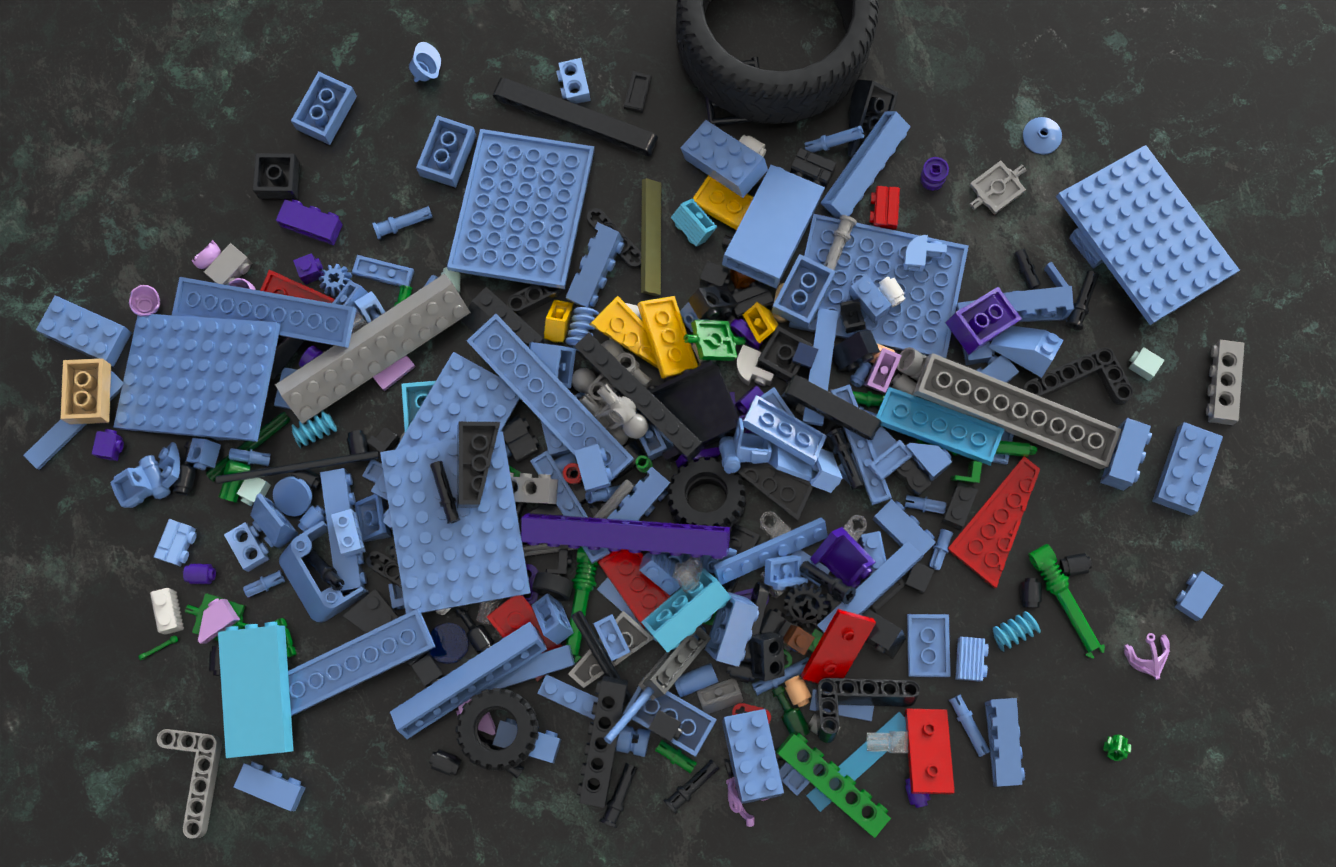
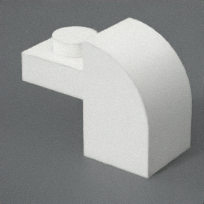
M743 345L737 358V374L739 378L748 386L751 379H754V382L761 386H770L774 374L757 367L758 358L762 352Z

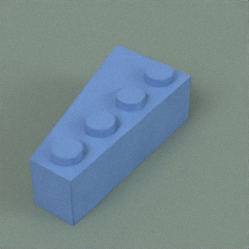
M597 222L595 227L598 230L596 237L591 238L588 243L589 253L582 257L579 269L581 272L575 274L566 295L568 301L580 307L591 308V306L594 307L599 298L597 294L600 289L604 288L607 282L605 277L608 271L611 272L615 266V256L617 253L620 254L624 247L623 238L620 233Z
M651 467L644 479L639 480L632 489V492L618 505L619 507L607 519L639 521L644 514L648 517L655 509L653 504L657 500L661 502L668 494L666 489L670 482Z
M1017 698L989 700L985 702L989 748L991 750L993 786L1022 785V781L1025 780L1024 768H1021L1023 753L1019 740L1020 727L1018 724Z

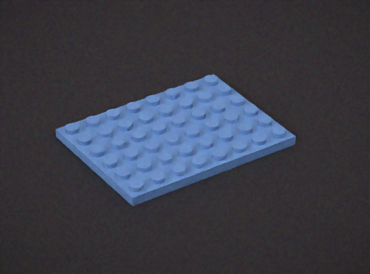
M480 129L449 256L448 271L565 289L594 156V146Z
M1146 145L1063 190L1056 196L1149 325H1152L1240 271Z
M813 214L804 256L824 265L834 240L833 233L838 229L841 220ZM857 223L852 228L850 240L845 243L834 270L836 271L834 280L819 307L821 309L839 311L835 337L847 339L859 332L846 334L840 317V303L854 300L849 294L850 287L865 275L871 279L877 288L880 286V281L890 277V279H896L905 293L904 297L906 299L897 306L891 307L890 311L875 323L861 309L866 330H871L877 344L887 348L903 351L905 348L911 347L926 356L933 353L946 358L952 331L945 322L956 312L969 246L928 237L927 243L939 241L947 245L945 257H926L923 272L903 270L906 249L909 243L919 235ZM818 311L808 330L792 322L789 323V327L815 332Z
M157 314L145 317L137 315L123 380L124 384L121 389L113 427L120 430L258 442L281 325L277 322Z
M503 431L497 434L479 507L457 508L460 521L452 524H447L444 509L440 506L439 502H441L430 464L443 461L452 495L457 501V439L380 452L406 614L415 609H419L420 613L531 594Z

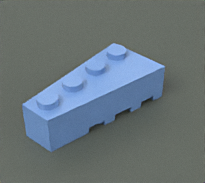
M1072 286L1003 293L1022 318L1019 322L1066 320L1074 310Z

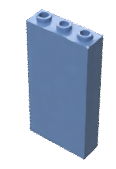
M770 165L724 254L722 265L777 289L817 209L825 187L787 172L781 167Z

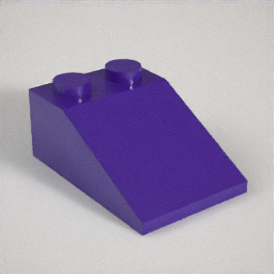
M997 287L955 312L945 323L968 355H970L1015 325L1022 318L1000 288Z

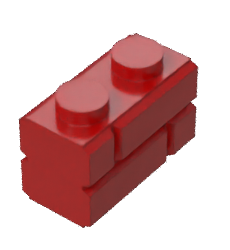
M877 186L875 193L871 192L870 204H874V211H870L869 223H873V226L896 231L899 212V187Z

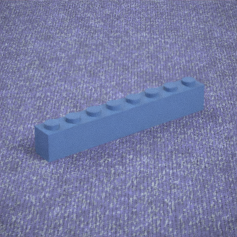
M528 622L390 711L397 731L406 739H409L471 699L475 694L477 695L547 650L539 631L531 622Z

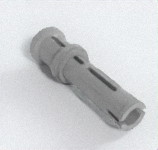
M846 215L840 216V224L833 233L834 240L824 263V266L835 270L845 243L851 238L852 228L857 224L854 218Z

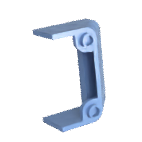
M324 521L295 537L279 557L281 568L312 620L319 623L329 620L369 594V591L362 586L345 597L340 590L335 591L332 587L322 592L318 588L301 558L311 552L312 541L328 532V526Z

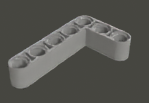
M164 729L157 736V743L160 747L196 752L183 823V833L190 839L201 838L208 829L222 741L215 735ZM171 734L173 740L168 745L166 743V736ZM191 736L193 744L187 747L186 739ZM209 739H212L214 745L210 750H208L206 747V742ZM205 760H208L210 767L205 771L202 764ZM201 781L206 783V789L203 792L199 790ZM198 802H201L203 806L200 813H197L195 810ZM194 823L199 826L197 834H193L191 831Z

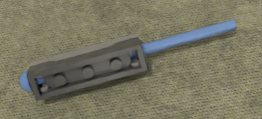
M699 625L692 635L684 638L676 649L670 650L668 653L666 652L638 684L643 693L605 736L604 740L608 744L612 743L649 697L654 700L666 694L711 640L702 625Z

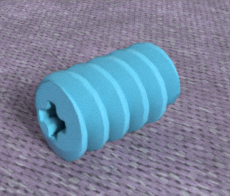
M323 410L321 411L320 418L317 415L314 416V421L309 419L306 421L307 424H302L299 421V428L294 424L291 425L293 436L300 449L301 442L307 446L309 444L308 439L314 443L316 436L320 439L323 438V432L326 435H330V428L337 432L331 415L326 414Z
M1024 611L1022 617L1020 615L1015 616V621L1009 619L1007 624L1001 623L1000 628L997 626L993 627V634L997 645L1004 652L1003 645L1012 648L1011 641L1018 645L1019 637L1026 641V633L1033 637L1034 629L1038 633H1041V630L1033 616Z

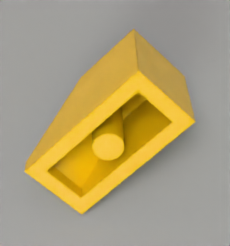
M560 300L553 301L546 316L544 339L552 342H564L568 332L573 303Z
M758 302L743 314L758 343H761L778 326L772 312Z

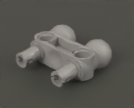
M607 340L601 344L621 364L629 362L631 366L626 369L645 388L649 386L652 379L640 370V364L632 354L623 351V347L614 340ZM580 368L572 375V386L574 389L581 393H589L599 406L607 403L601 396L597 397L593 394L596 390H599L607 383L614 393L617 392L601 375L596 378V375L590 369Z
M607 383L597 391L607 404L599 406L589 393H586L579 400L621 445H624L629 437L634 439L643 437L648 430V421L642 414L636 413L635 404L627 397H618Z

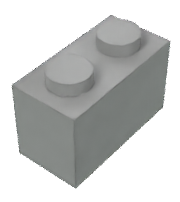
M230 243L208 266L204 273L215 283L229 285L231 281L240 278L242 274H246L252 262Z

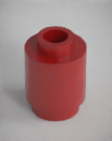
M570 463L564 467L563 477L568 483L579 484L583 481L578 464ZM574 470L578 472L576 478L571 476V472Z

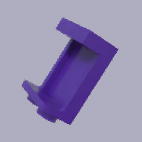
M843 527L832 531L810 558L815 565L822 562L848 587L852 586L855 589L861 585L860 581L862 578L865 579L872 573L873 570L871 568L876 563Z

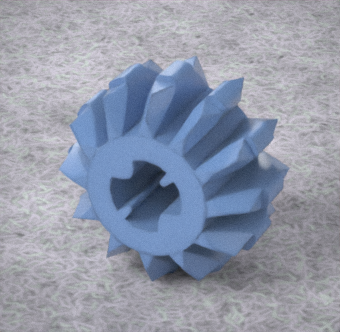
M337 263L334 268L328 265L329 270H322L324 276L319 277V281L322 282L319 285L320 288L324 289L326 295L331 294L333 298H336L337 294L342 291L352 277V274L347 272L348 269L345 266L340 268V265Z

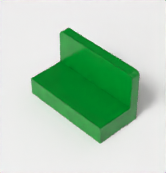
M969 462L967 477L954 475L950 477V480L979 483L982 462Z

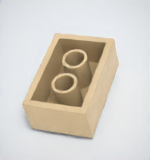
M104 359L63 360L61 419L68 424L109 423L111 364Z

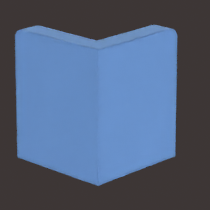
M393 583L388 584L392 608L394 610L405 609L402 588Z

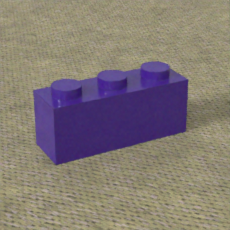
M284 200L276 218L280 227L331 245L335 244L343 225L336 214L331 212L327 214L322 213L320 209L314 206L305 207L297 200Z

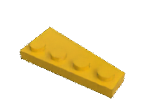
M619 296L615 297L589 325L658 368L642 320Z

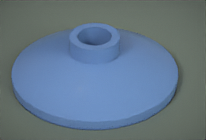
M1035 118L1029 121L1023 130L1024 144L1030 151L1036 154L1045 155L1054 152L1062 140L1060 127L1049 118ZM1045 131L1047 135L1044 136L1040 132Z

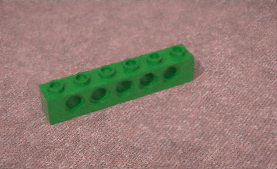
M791 733L777 749L776 753L875 838L891 819L887 815L888 810L880 803L876 806L871 801L872 796L864 789L859 791L855 787L856 782L848 775L843 777L839 773L840 768L832 761L827 763L823 759L824 754L816 747L812 750L806 745L808 740L800 733L797 736ZM800 750H806L807 758L804 761L797 759V754ZM816 764H822L823 772L820 775H815L813 772ZM832 778H838L839 785L835 789H831L829 786ZM854 792V801L847 803L845 800L846 794ZM870 806V815L863 817V807Z

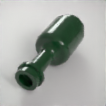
M780 686L772 690V696L777 697L784 710L781 718L789 734L793 733L797 736L800 733L803 737L810 733L809 725L798 707H791L784 694L786 689Z

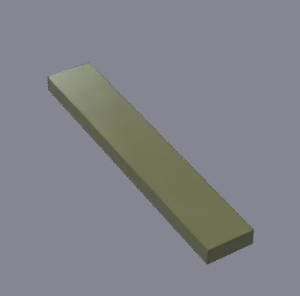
M646 178L642 180L641 293L659 296L661 295V182Z

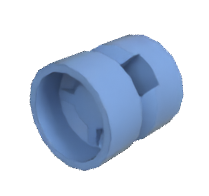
M626 725L619 733L616 751L623 753L632 751L633 755L645 757L650 731L641 728L635 731L632 726ZM633 738L637 739L638 743H632Z

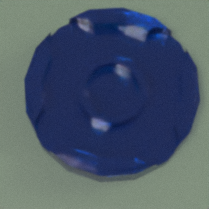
M450 622L435 627L430 633L435 648L429 651L438 662L452 664L460 661L466 655L469 640L466 637L465 630L459 625Z

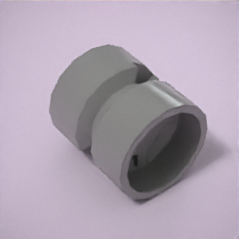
M905 348L900 353L902 356L897 369L918 381L927 356L914 348Z

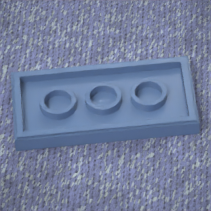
M757 395L753 399L743 420V427L812 466L816 463L827 435Z

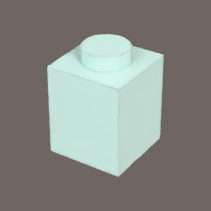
M1143 347L1139 352L1135 351L1129 361L1132 363L1129 369L1150 381L1159 370L1164 359Z
M261 478L244 480L237 494L242 497L240 501L252 506L256 495L261 493L265 496L271 485Z

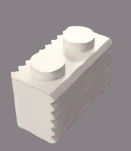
M169 588L150 592L157 630L162 634H170L184 629L182 626L184 624L182 623L183 619H181L182 615H180L181 611H179L180 607H178L179 603H177L179 600L176 599L178 597L176 595L177 592Z

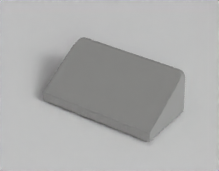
M732 678L696 691L703 712L707 714L743 702L738 683Z

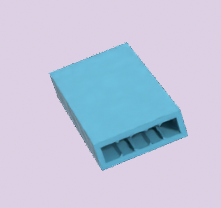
M277 622L264 623L265 627H258V624L245 625V629L239 630L238 626L225 627L226 631L218 632L226 758L294 751L285 626L277 625Z

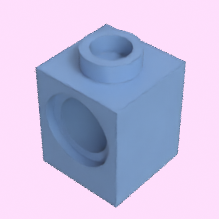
M192 438L186 461L193 463L194 468L206 470V467L215 468L221 445L207 439Z

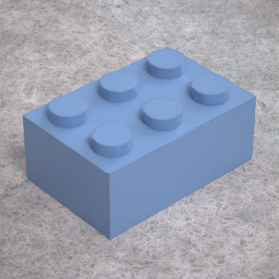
M318 71L291 122L296 130L330 145L357 95L353 87Z
M437 115L416 166L419 175L456 188L476 139L474 127Z
M799 254L773 304L772 313L808 330L834 280L836 271Z
M1129 418L1118 426L1122 430L1109 466L1104 469L1100 482L1123 491L1132 486L1133 482H1137L1140 471H1138L1139 463L1142 464L1146 456V452L1143 450L1145 444H1149L1152 433L1149 432L1150 425Z
M727 592L731 599L725 607L717 610L709 634L711 640L706 644L705 650L716 661L739 667L740 662L744 660L747 641L751 639V629L753 623L758 618L759 607L747 597Z

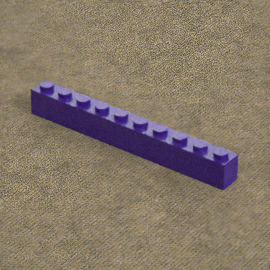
M526 513L522 517L521 540L532 546L545 543L549 547L568 545V548L576 549L580 548V546H586L590 550L608 548L609 551L616 552L621 551V549H627L631 553L649 551L650 554L657 555L662 552H669L672 556L690 554L691 557L699 558L703 557V555H710L713 559H723L729 553L730 527Z

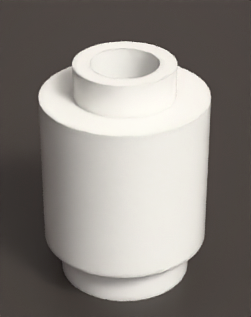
M745 135L739 140V142L764 157L767 151L764 149L765 144L751 136Z
M886 277L879 282L880 286L878 289L892 304V308L906 299L904 297L905 293L895 278L890 279V277Z

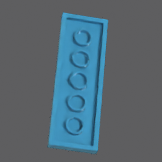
M891 387L888 388L876 416L882 421L881 426L990 466L1005 430L999 426Z

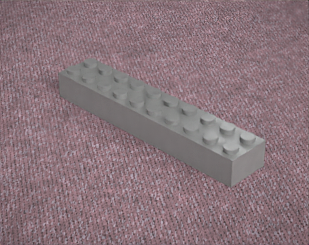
M443 274L351 334L348 348L333 346L275 384V386L303 424L471 312L453 283Z
M933 353L927 356L913 392L916 396L1004 428V431L1098 469L1109 466L1122 430Z

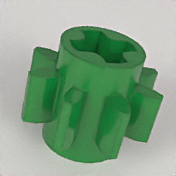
M1113 735L1112 737L1108 736L1103 750L1108 751L1107 757L1110 759L1121 761L1127 759L1128 754L1131 753V745L1127 744L1128 739L1124 736Z

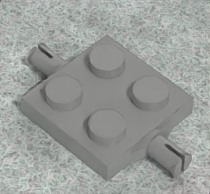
M999 161L970 183L969 186L978 197L969 203L970 207L975 210L981 204H984L994 215L1026 191L1018 178L1026 172V168L1021 164L1012 171L1002 161Z

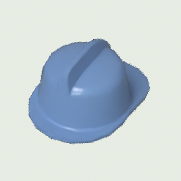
M427 42L418 43L409 64L414 81L418 82L420 80L425 82L431 78H437L441 66L440 54L431 44Z

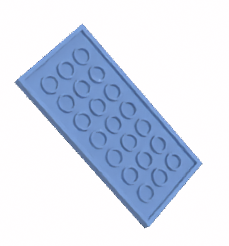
M453 352L396 449L457 439V425L459 421L500 422L498 432H501L519 402L520 397L502 378ZM382 471L371 492L388 501L384 473Z

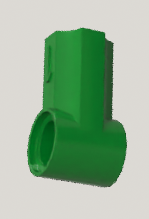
M229 460L226 464L224 475L250 471V465ZM244 480L223 483L219 498L237 502L239 496L237 492Z

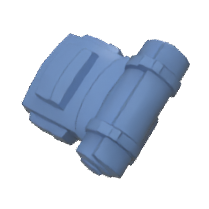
M738 418L734 437L725 436L719 441L722 466L728 474L738 471L741 462H752L753 464L766 463L771 458V442L757 434L743 433L744 427L741 418Z
M153 455L145 456L138 462L139 466L125 469L114 476V480L110 482L121 507L133 508L142 503L148 496L153 495L155 499H162L170 494V489L161 485L163 476H161L162 472L158 467V461H156Z

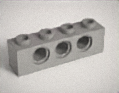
M1219 340L1212 346L1211 357H1213V365L1210 366L1209 376L1212 377V381L1208 387L1210 404L1208 403L1206 408V415L1209 416L1208 422L1234 425L1239 421L1244 356L1243 342ZM1222 359H1226L1230 366H1225L1222 363ZM1221 378L1227 380L1228 386H1224L1221 383ZM1219 398L1225 399L1227 405H1222L1219 402Z
M510 473L515 502L556 504L558 480L551 479V475L539 474L538 478H532V474L520 473V477H514V473ZM517 483L518 489L515 492L514 485ZM534 484H536L537 487L535 493H533L532 487Z

